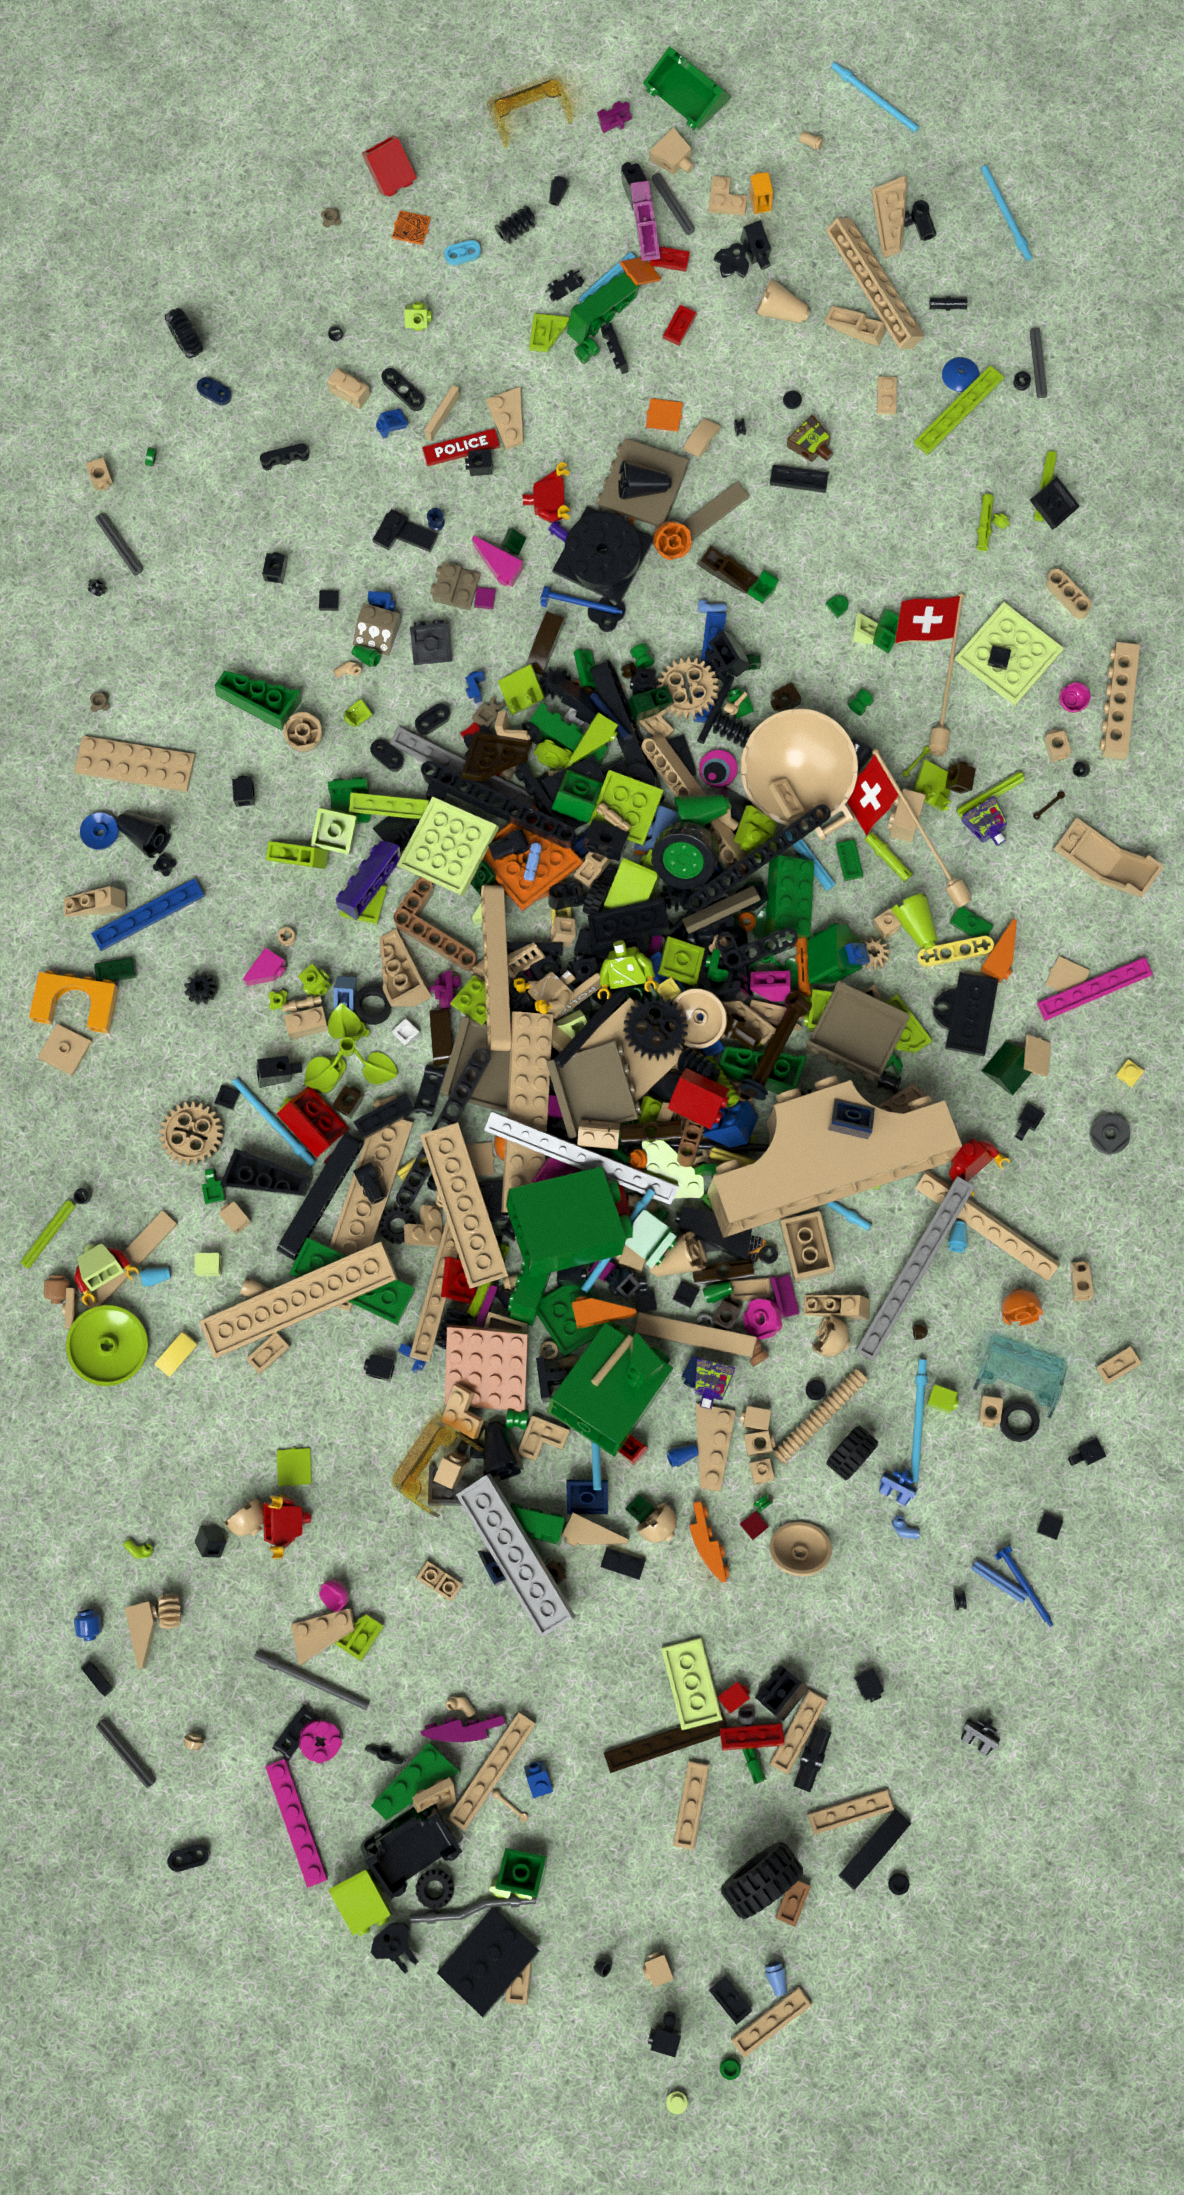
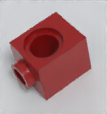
M736 1682L717 1698L729 1714H731L750 1699L748 1694L751 1692L744 1683L739 1684Z

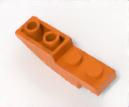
M701 1501L693 1503L697 1524L689 1525L695 1547L711 1573L721 1583H726V1578L730 1576L728 1566H723L722 1557H725L723 1544L719 1545L718 1540L709 1541L713 1536L711 1526H706L705 1518H708L706 1505L702 1506Z

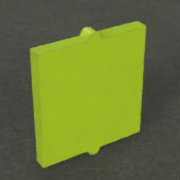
M292 1447L289 1450H277L278 1486L293 1485V1487H296L297 1485L312 1484L310 1448L295 1449Z

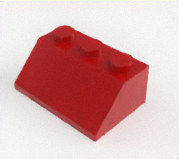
M308 1086L277 1113L280 1119L316 1158L350 1129L321 1096Z

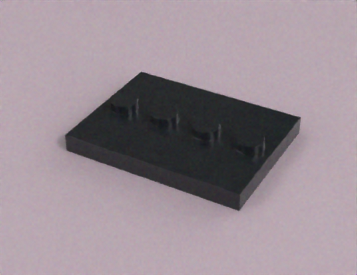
M492 1907L437 1974L484 2018L538 1955L540 1950L497 1909Z

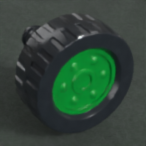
M681 821L670 824L659 834L652 850L651 860L655 872L665 883L678 889H694L710 880L717 867L720 852L718 843L709 830L697 823Z

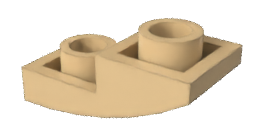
M704 418L690 435L683 450L700 457L709 448L710 441L720 431V425Z
M429 1561L425 1562L415 1577L449 1601L453 1600L463 1585Z

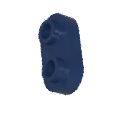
M209 377L201 378L197 382L198 393L204 398L220 406L227 405L231 401L232 395L228 387Z

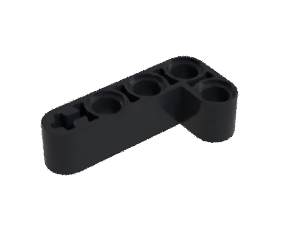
M790 928L740 947L737 946L734 936L730 932H722L717 937L719 951L725 966L729 970H737L792 949L798 942L796 931ZM787 934L793 937L791 943L786 940L781 942L782 947H779L778 937H780V941L785 940ZM729 937L732 941L729 946L725 947L720 944L721 939ZM768 941H773L776 944L775 949L771 951L767 950L764 946ZM750 948L757 951V955L753 958L746 955L747 950ZM730 956H737L739 959L737 964L730 965L727 962Z

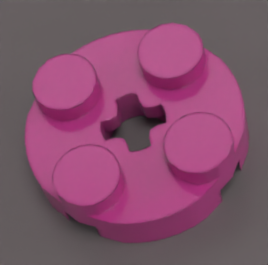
M761 1298L755 1299L748 1304L747 1312H744L743 1322L750 1335L753 1334L757 1339H769L782 1329L781 1313L774 1300ZM762 1314L765 1317V1322H760Z
M327 1720L310 1721L300 1732L299 1748L307 1759L319 1764L332 1759L342 1745L339 1730L333 1723ZM316 1737H325L324 1744L316 1746Z

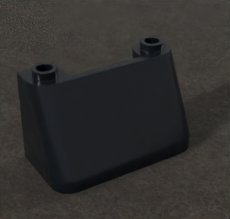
M730 916L687 935L688 943L705 948L699 972V984L695 985V989L708 990L714 993L722 1002L753 999V991L750 989L751 965L737 970H729L725 966L723 958L720 957L718 969L729 971L727 980L722 982H715L711 978H707L709 967L705 966L707 955L712 954L709 951V945L713 943L714 936L722 932H730L734 936L737 946L740 947L748 944L745 927L733 916ZM748 949L747 952H746V955H747L748 957H750V955H749V949ZM733 955L728 958L727 962L730 965H735L739 959Z
M435 1805L417 1813L414 1807L366 1838L360 1845L365 1862L391 1899L404 1894L408 1885L407 1880L442 1857L444 1861H453L463 1852Z

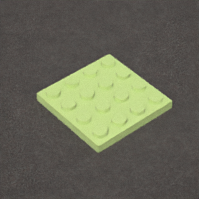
M1003 602L955 657V661L1012 705L1016 706L1063 652L1064 648ZM992 646L1011 650L1006 670L987 666Z
M432 797L397 866L458 895L464 896L489 848V843L494 839L499 827L496 824Z

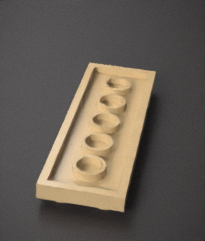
M82 736L74 772L75 774L188 792L196 756L191 753Z

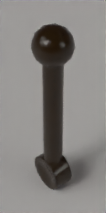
M1063 791L1058 792L1056 798L1039 812L1033 814V818L1035 820L1040 819L1047 809L1059 799L1065 797V793Z

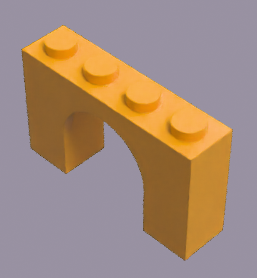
M53 971L38 973L29 1018L33 1022L52 1025L59 998L68 991L80 990L87 993L91 1000L87 1021L88 1029L109 1034L119 990L113 981L102 980L100 982L95 981L91 977H83L81 979L76 978L72 974L61 976Z

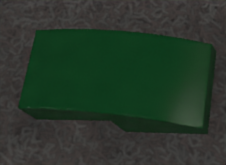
M482 861L470 884L481 896L482 885H493L496 880V874L485 861Z

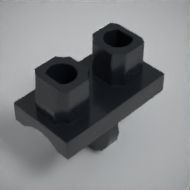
M990 1717L986 1722L979 1718L976 1723L968 1718L964 1724L961 1740L967 1744H971L975 1737L982 1742L978 1746V1750L986 1756L993 1749H997L1000 1738L994 1735L997 1729L991 1726L993 1719Z

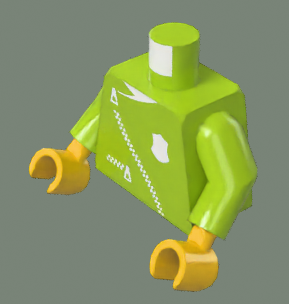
M623 940L614 942V951L609 952V956L604 960L600 970V986H602V989L598 991V998L602 999L601 994L603 991L607 992V999L611 997L608 986H610V989L645 983V990L651 992L650 984L653 983L654 989L657 990L659 984L653 979L655 974L651 960L643 953H640L636 947L626 948Z

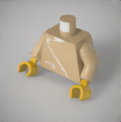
M568 970L560 978L553 972H550L538 981H528L525 983L523 978H517L514 980V987L519 993H524L528 989L527 992L536 1000V1011H540L542 1014H552L555 1019L567 1007L568 1002L574 996V993L568 986L576 978Z

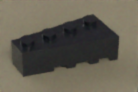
M234 1148L220 1186L305 1197L312 1178Z

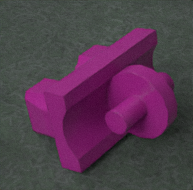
M620 101L614 103L609 111L602 109L597 112L603 133L615 127L622 130L624 129V123L632 119L630 106L627 101L624 103Z
M446 970L444 974H439L438 979L434 980L435 986L429 987V992L434 993L435 999L439 1000V1009L453 1007L450 1003L457 995L453 994V988L460 986V977L452 975V971Z

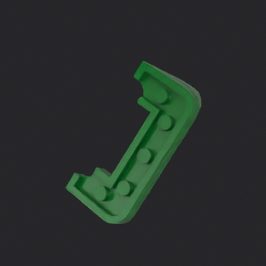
M670 46L643 82L648 87L646 91L650 95L661 97L688 120L686 124L693 130L696 128L700 130L732 97Z

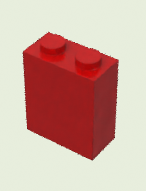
M394 135L361 153L379 192L384 196H393L399 188H406L417 179L399 138Z
M686 1068L679 1078L667 1109L711 1129L714 1123L719 1124L723 1113L720 1111L722 1108L725 1109L730 1098L727 1097L730 1089Z

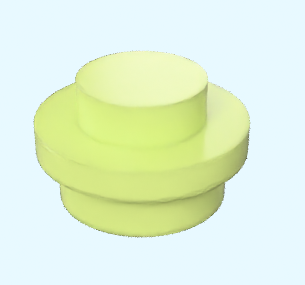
M679 2091L670 2093L666 2100V2106L673 2114L683 2113L688 2105L686 2096Z

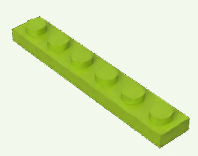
M990 365L914 441V445L928 456L1004 380V376Z

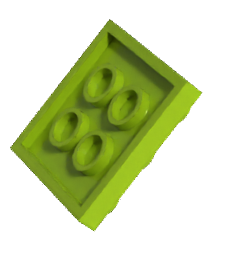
M608 770L588 825L590 826L594 819L615 827L604 818V815L596 811L597 807L604 803L609 807V810L611 809L623 819L622 821L630 824L628 840L644 846L664 790Z

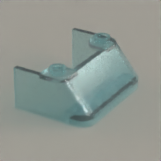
M993 1335L990 1337L973 1389L977 1390L980 1381L984 1384H993L997 1378L1035 1392L1037 1402L1042 1406H1049L1047 1417L1051 1418L1063 1390L1067 1364L1055 1356L1004 1337Z

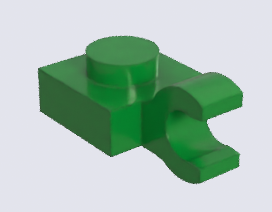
M206 1169L207 1183L202 1184L205 1204L226 1201L224 1187L220 1186L221 1180L217 1181L215 1169Z

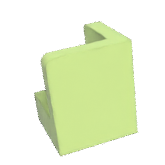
M219 1253L195 1254L194 1273L197 1276H221L222 1256Z

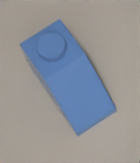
M337 976L334 985V1009L343 1003L355 1013L354 1001L357 995V978Z

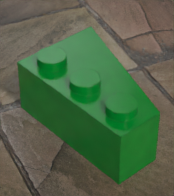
M511 1503L512 1511L529 1538L556 1545L561 1544L566 1524L565 1518H562L563 1515L556 1513L548 1515L542 1513V1510L535 1508L525 1510L522 1509V1505Z

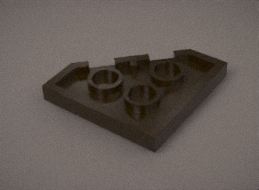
M475 731L462 772V779L482 782L527 761L532 741Z

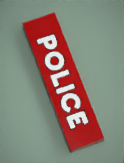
M494 428L424 446L422 449L428 467L467 457L468 451L494 450L500 448Z

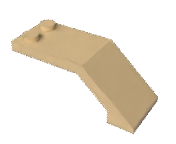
M1078 818L1074 820L1053 849L1101 884L1140 898L1143 897L1164 868L1161 863L1149 855L1143 857L1119 848Z

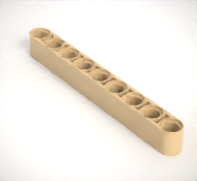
M653 736L642 742L643 752L675 796L706 795L663 736ZM719 818L703 826L715 837L719 846V857L727 868L748 854L747 851L740 848L739 844L733 841L735 834L729 827L720 822ZM740 864L739 872L745 874L746 868Z
M482 885L481 908L488 1050L510 1051L511 1028L504 887L502 885Z

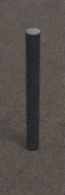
M727 676L729 680L723 684L715 705H713L697 739L701 744L705 743L734 681L733 676Z

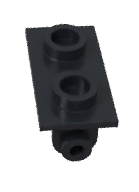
M580 270L567 272L563 275L564 279L559 282L557 279L548 284L549 288L545 293L550 291V299L558 301L568 294L565 287L569 289L570 293L581 287L584 280L581 276H577Z

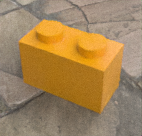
M759 172L750 175L749 196L754 214L772 211L773 189L769 172Z

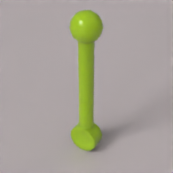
M928 746L924 747L921 755L907 770L902 772L903 777H908L909 772L917 763L930 753Z

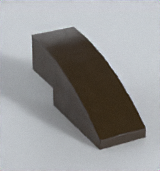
M711 545L696 563L708 573L747 594L749 588L758 579L730 556L725 557Z
M548 611L540 625L526 666L531 664L535 673L543 676L542 673L550 661L558 643L557 640L565 625L563 617Z

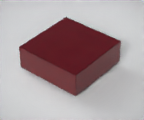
M756 1511L740 1523V1526L752 1541L768 1528Z

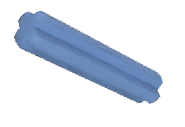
M977 1560L973 1564L972 1570L1020 1603L1025 1601L1028 1596L1027 1592Z

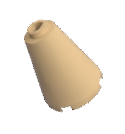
M771 279L764 291L756 314L801 324L802 320H807L810 311L807 310L808 305L777 281Z
M684 1233L676 1239L677 1242L671 1250L667 1248L663 1254L665 1258L658 1266L655 1264L653 1268L649 1267L650 1272L657 1277L705 1269L706 1266H703V1263L707 1262V1258L700 1240L696 1241L693 1238L696 1236L694 1233Z

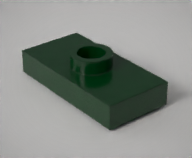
M133 957L94 964L96 981L110 980L114 982L136 978Z

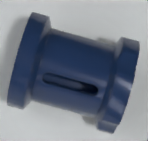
M432 508L428 511L427 520L429 528L433 531L441 530L445 525L444 515L441 510Z

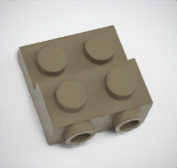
M443 562L442 567L438 566L436 570L437 583H433L431 586L430 594L433 595V601L470 611L481 577L480 574L463 570L459 565Z

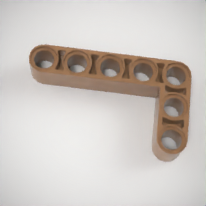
M419 878L393 915L396 927L461 969L472 971V968L477 964L475 953L418 917L434 893L432 882ZM424 885L430 887L425 892L420 891V888ZM412 901L419 902L416 907L409 906ZM401 917L408 918L405 923L398 922ZM417 927L424 928L422 933H415L414 930ZM433 937L440 938V941L436 944L430 942ZM450 947L457 949L453 954H449L446 951ZM467 957L473 959L470 964L463 963V960Z
M729 1081L736 1094L740 1097L738 1102L748 1100L752 1107L754 1098L740 1090V1083ZM688 1118L677 1155V1161L683 1167H690L694 1164L705 1128Z

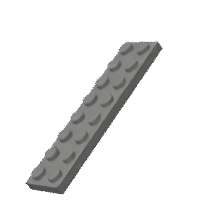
M490 1473L456 1494L540 1637L546 1636L575 1618L574 1612Z

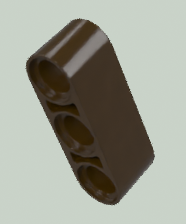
M450 1009L430 1010L434 1066L447 1065L453 1050Z

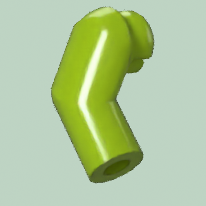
M128 1539L123 1544V1547L136 1559L148 1558L153 1554L151 1544L137 1546L131 1539Z

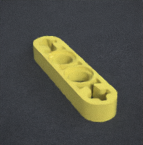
M981 936L937 945L928 950L921 949L918 953V962L921 966L932 967L985 956L994 949V942L988 936ZM983 941H986L987 944H990V946H988V950H984L983 947L977 948L978 952L974 953L973 943L976 942V946H981ZM962 945H969L971 952L964 955L960 952V947ZM949 949L952 955L950 958L944 959L940 955L941 951ZM937 950L938 961H935V957L929 958V962H925V959L921 960L925 953H928V956L935 955L934 951Z

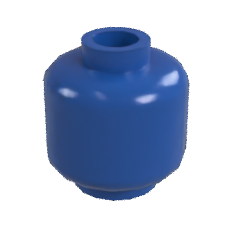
M94 1609L79 1611L78 1615L74 1617L76 1636L84 1638V1641L95 1640L96 1635L102 1632L100 1614L94 1612Z

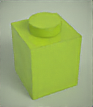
M934 1384L926 1406L950 1414L952 1410L956 1411L959 1399L956 1398L958 1392Z

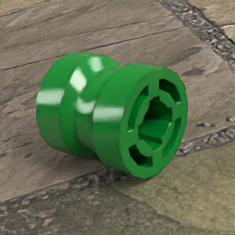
M587 338L582 345L574 348L576 357L583 364L587 363L590 357L600 353L598 346L591 338Z
M646 643L636 645L630 650L632 658L636 660L635 665L637 668L645 669L654 664L655 660L649 654V647Z
M859 689L856 697L851 698L847 705L854 713L862 716L866 711V707L871 706L874 702V698L866 690Z
M508 1408L506 1428L513 1429L514 1427H519L522 1430H526L529 1410L515 1411Z

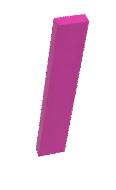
M1143 957L1036 1004L1044 1021L1150 977L1153 973L1146 958Z

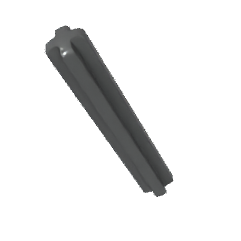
M656 173L653 175L652 182L685 234L690 235L694 233L695 227L661 174Z
M1032 328L1030 330L1036 394L1037 398H1046L1047 385L1041 332L1039 328Z
M103 513L95 517L96 522L133 575L137 576L142 572L141 566Z
M104 1719L96 1725V1728L146 1788L151 1787L155 1783V1779L109 1723Z

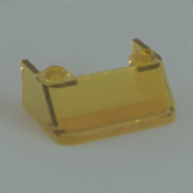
M544 77L489 98L487 109L504 148H507L508 144L506 130L501 118L507 116L510 111L547 97H557L568 123H572L571 105L559 81L550 77Z
M434 1419L427 1424L393 1475L392 1485L406 1498L438 1518L440 1516L439 1513L417 1499L422 1490L421 1483L417 1480L438 1447L440 1445L449 1447L454 1444L458 1437L481 1453L484 1449L443 1421Z

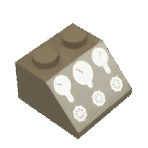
M363 603L357 618L353 645L357 644L377 649L379 653L389 656L401 624L400 614Z

